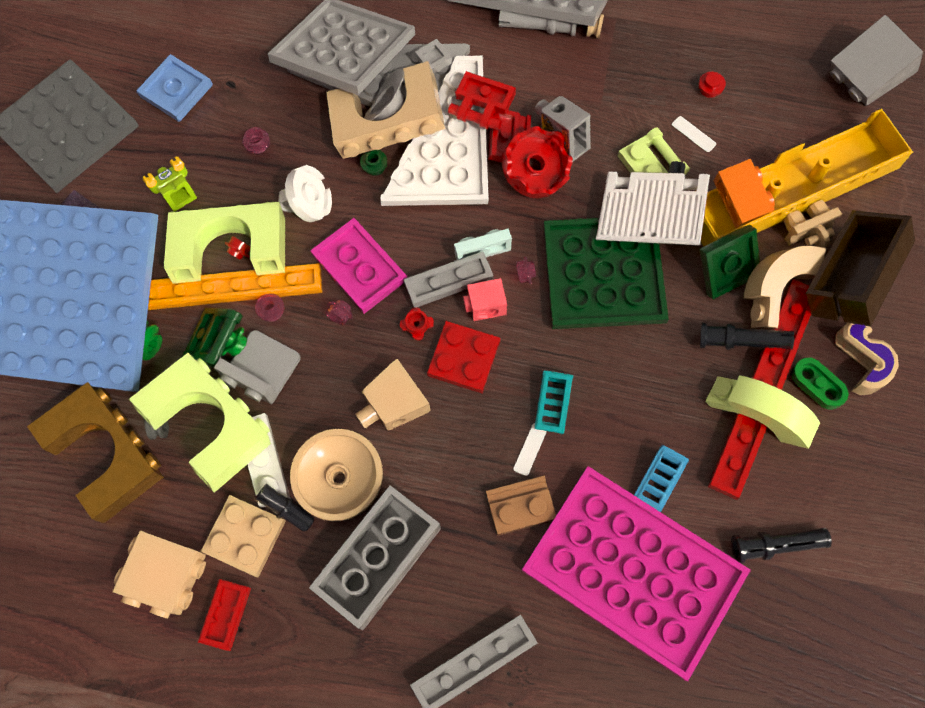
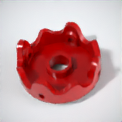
M534 126L521 133L518 132L511 139L503 153L502 168L504 176L514 190L529 198H544L554 194L568 182L573 158L565 151V137L561 132H549L541 129L539 126ZM530 159H537L540 162V171L531 168L529 164Z

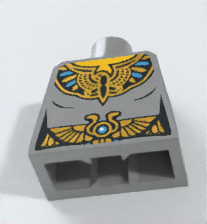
M563 96L557 97L550 103L545 99L538 102L534 111L541 117V129L549 132H561L565 137V151L568 155L572 156L573 161L591 149L589 113Z

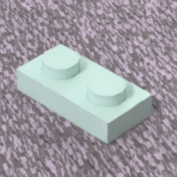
M495 229L480 237L461 239L458 243L454 244L456 261L482 251L485 257L510 251L512 238L509 229Z

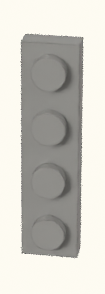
M519 615L410 686L422 708H438L536 645L537 641L522 616Z

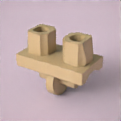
M820 200L810 205L806 210L811 217L807 221L800 210L786 216L784 223L789 233L785 240L788 245L805 239L807 246L814 244L816 247L826 248L830 244L829 237L835 234L834 230L830 227L834 225V219L840 217L842 213L838 207L830 210L826 203Z

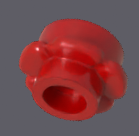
M234 236L231 237L229 242H225V245L229 247L226 252L239 260L243 256L250 257L248 253L251 247Z

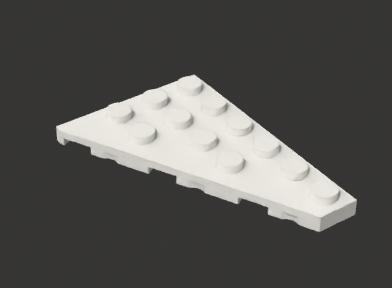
M482 56L455 57L451 69L446 74L438 92L445 129L430 135L413 138L411 144H408L399 161L398 168L394 170L389 185L384 194H381V206L488 204L486 129L479 127L478 123L469 120L463 122L457 120V116L448 114L451 103L459 106L462 101L456 99L455 92L465 72L483 77ZM475 105L471 108V110L483 113L485 110Z

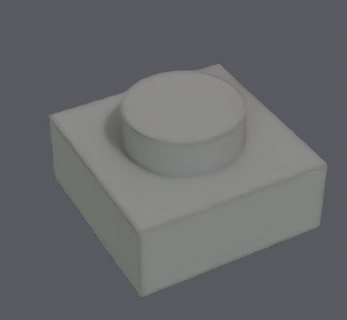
M437 39L415 51L416 60L419 63L429 61L434 74L452 64V56Z

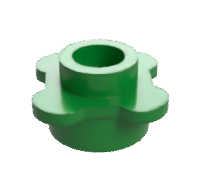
M239 327L232 332L222 356L227 352L232 356H236L244 349L247 344V338L242 335L244 332L243 327Z

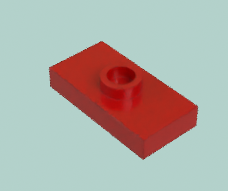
M219 579L198 643L231 651L251 591L250 587Z

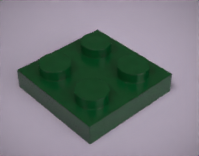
M749 224L700 248L706 295L711 299H715L747 283L751 273L760 263L757 229Z

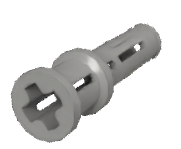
M500 10L499 27L547 30V33L554 35L555 32L570 33L571 36L576 34V23Z

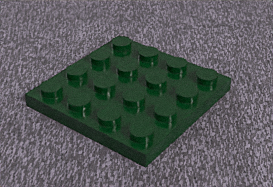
M600 218L544 221L543 228L552 329L665 324L668 322L669 317L659 243L596 240Z

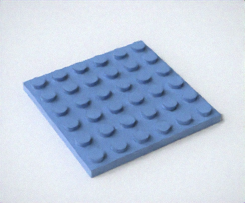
M0 200V375L84 385L88 382L93 387L132 392L139 391L158 224L157 214Z

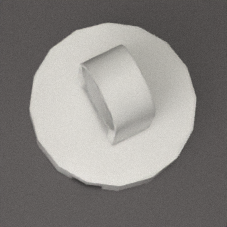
M308 165L293 169L287 175L285 189L279 192L278 202H280L282 210L294 212L303 221L314 222L328 215L332 206L330 188L325 189L321 181L325 179L317 169Z

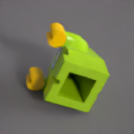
M177 156L174 157L175 161L173 159L170 160L172 167L169 169L166 167L159 168L157 171L158 175L155 177L151 173L147 174V178L143 176L146 186L154 194L161 193L174 212L197 199V196L185 179L188 173L182 160Z

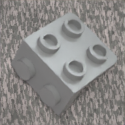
M254 330L247 337V344L244 349L234 357L231 363L220 358L214 369L221 375L220 379L227 386L233 389L238 386L246 390L244 394L257 402H260L262 399L272 405L298 365L301 357L297 351Z

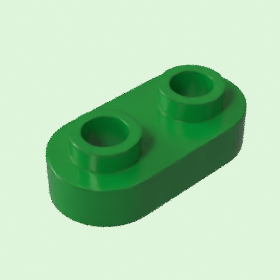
M803 358L792 368L791 376L794 383L821 407L833 410L839 408L847 401L849 393L846 385L818 360ZM802 371L807 372L810 375V379L804 378ZM825 391L833 395V400L826 397Z

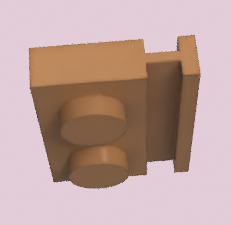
M545 476L486 491L497 536L551 522L556 517Z

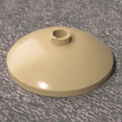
M330 429L312 436L299 448L290 470L291 488L298 503L311 515L327 521H343L364 512L376 499L383 479L382 463L375 447L364 436L346 429ZM338 474L345 475L342 483L335 482V477Z

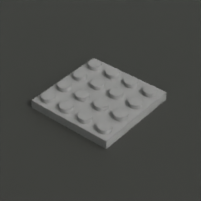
M324 0L268 53L269 61L359 95L415 36V27L340 0Z

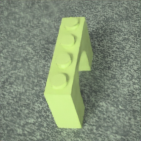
M280 202L190 211L183 210L168 213L164 269L172 283L201 281L204 249L213 239L227 233H241L251 238L250 260L257 275L285 273V217Z
M187 353L129 400L136 411L154 430H157L181 409L196 403L214 405L224 413V426L219 436L189 461L193 471L215 493L271 444L268 436L270 430L260 418L254 420L248 414L250 409L239 397L234 400L228 394L230 389L219 377L214 380L208 374L211 370L202 359L198 358L195 360Z

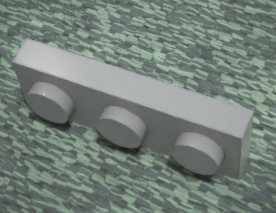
M482 251L406 278L404 283L415 308L464 291L469 284L493 280V273Z

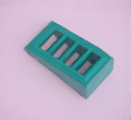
M545 370L542 372L534 429L564 434L573 375ZM548 381L563 383L564 388L547 387ZM546 393L562 395V401L546 398ZM544 405L560 406L561 410L560 412L544 410ZM543 416L559 418V424L543 422L542 418Z

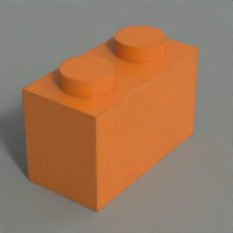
M751 159L719 171L714 179L715 186L735 229L775 210L774 198L769 191L765 190L762 184V173L758 166L753 165Z

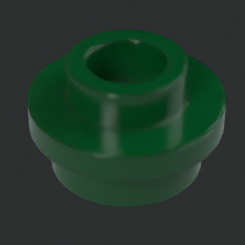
M381 150L365 152L360 159L363 171L372 176L382 174L388 163L385 153ZM373 159H377V160H378V161L375 162V163L369 162V161H371V160H373Z

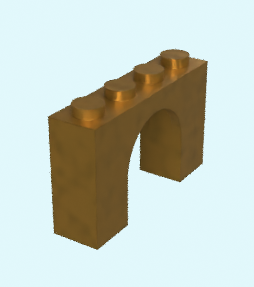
M87 382L28 425L27 428L42 449L54 455L59 454L89 432L104 430L111 434L115 444V455L110 467L103 475L75 495L91 519L105 523L164 477L158 470L161 464L150 452L146 454L141 447L145 444L136 431L132 430L130 432L125 424L128 420L118 408L114 410L109 404L112 398L107 391L101 387L97 389Z

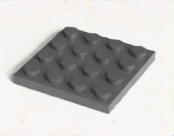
M71 59L0 114V137L56 193L61 191L139 127L136 120Z

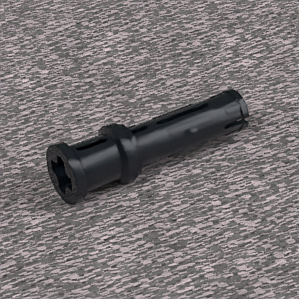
M702 322L700 348L723 346L726 350H731V348L734 349V346L793 350L794 331L743 329L735 328V325L732 324L708 326L707 323Z
M825 528L778 535L758 532L757 536L741 538L740 535H733L731 538L733 557L741 564L745 563L748 559L755 558L770 560L774 557V554L830 548L832 544L830 532Z

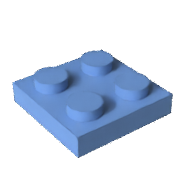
M170 54L138 88L137 93L142 99L180 122L213 84L210 78Z

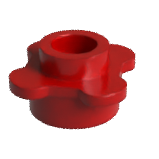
M417 307L412 308L407 313L405 319L400 321L401 330L412 334L414 340L423 339L426 330L434 326L433 318L427 317ZM415 322L420 323L418 326L414 325Z

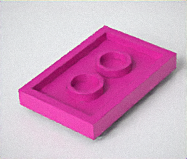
M355 218L311 250L312 256L363 314L404 283V279L407 278V275Z

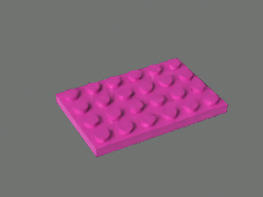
M588 466L523 567L522 572L684 681H689L748 576L750 569Z

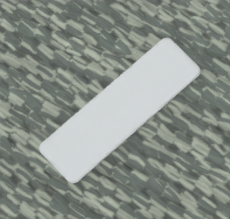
M679 116L672 123V126L706 152H710L716 146V142L682 116Z
M535 423L531 427L514 466V471L525 476L529 474L547 432L534 429Z

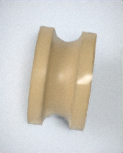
M604 14L599 16L594 27L588 26L587 37L595 35L599 39Z

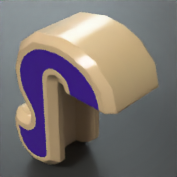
M847 323L836 333L835 344L868 370L852 389V392L859 395L872 394L887 385L894 378L899 367L898 355L892 346L883 340L868 338L867 335L872 332L871 327Z

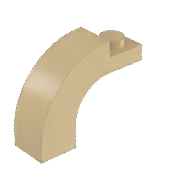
M801 246L779 251L769 255L756 266L748 279L744 292V298L754 300L751 309V328H778L781 295L785 285L792 278L813 279L825 260L826 248Z

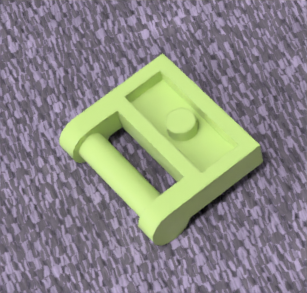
M658 127L618 152V158L630 173H668L649 149L653 144L669 165L673 161L681 162L662 138L663 133ZM683 162L685 163L684 174L686 175L689 172L690 167L686 164V162Z

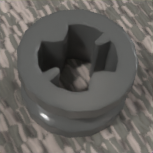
M145 420V431L150 440L156 439L157 436L167 438L169 433L168 421L157 430H154Z

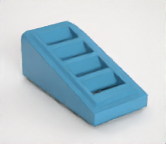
M661 445L634 496L661 512L689 459ZM664 459L667 462L675 465L676 469L664 464L660 460ZM658 469L671 476V478L667 480L654 473V471ZM652 480L665 487L664 492L648 484V482ZM645 490L660 498L658 503L643 496V491Z

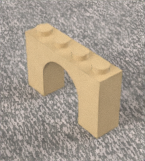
M429 61L403 69L407 92L406 100L396 114L384 120L370 121L364 119L358 95L339 88L327 92L333 144L343 159L355 157L372 150H379L389 145L406 142L410 139L430 135L445 129L436 78Z

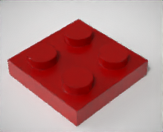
M446 321L427 372L428 377L483 394L501 338Z

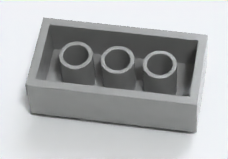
M390 485L309 588L358 629L364 630L441 530L440 523Z

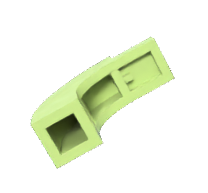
M739 375L737 380L718 376L706 399L707 404L712 408L739 413L761 422L774 432L780 442L808 449L820 424L815 414L790 394L762 381Z

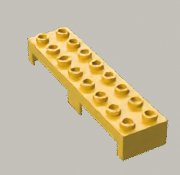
M881 108L872 112L866 122L806 149H803L805 143L780 153L774 163L761 168L762 184L765 190L772 194L775 202V210L763 217L735 229L717 188L707 192L701 243L703 246H706L749 224L757 229V233L784 221L786 216L794 211L800 210L801 213L805 212L815 202L820 200L827 202L899 169L913 151Z

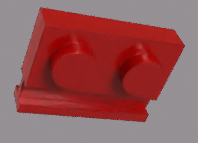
M510 110L507 111L506 115L495 112L493 117L502 120V125L499 131L490 128L488 160L502 162L504 150L511 139L518 132L521 133L531 128V115L521 116L519 112Z

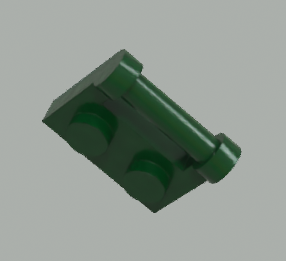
M205 308L182 357L189 353L195 360L200 358L207 366L214 368L222 356L235 325L240 324L243 315L232 309Z

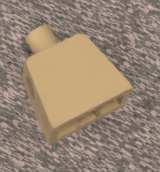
M396 359L363 389L362 393L369 405L355 415L364 428L380 419L388 431L416 419L431 410L427 399L399 360Z

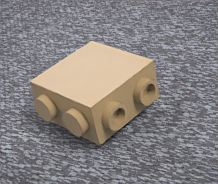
M140 531L138 536L134 537L129 545V556L124 567H121L115 576L113 592L122 595L121 602L137 608L140 607L141 603L152 606L150 613L168 619L170 614L181 615L182 611L186 610L192 601L193 592L191 590L195 580L199 579L205 570L206 562L204 559L206 554Z

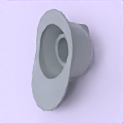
M402 68L393 71L385 80L364 119L370 121L384 120L393 116L402 108L406 100L399 89L404 78V70Z

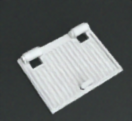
M608 172L596 240L700 245L710 175L699 174V179H685V174L631 172L630 177H618L617 172Z

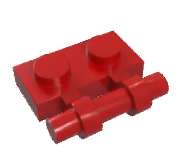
M466 71L455 92L456 99L462 101L460 106L451 103L448 114L457 116V120L463 122L469 120L478 123L481 128L487 130L492 128L499 131L502 120L493 116L495 112L506 115L516 95V87ZM475 105L485 110L483 113L471 110V108Z

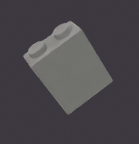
M884 15L831 60L830 74L837 83L841 84L843 82L849 88L848 93L854 101H861L867 106L918 72L923 51L894 22Z

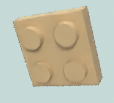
M229 495L201 552L258 578L286 520L278 519L276 515Z

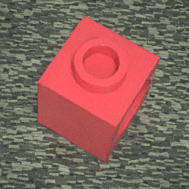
M501 278L467 285L468 295L463 296L466 313H472L473 321L507 315V301Z

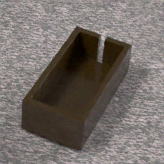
M852 210L806 292L812 316L835 321L843 317L844 322L871 327L915 242L912 217Z

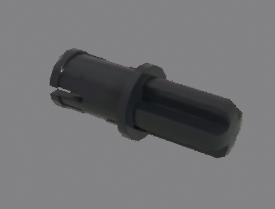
M267 483L255 498L257 502L277 514L276 518L280 519L283 517L302 531H307L314 522V517L294 504L293 498L285 497Z

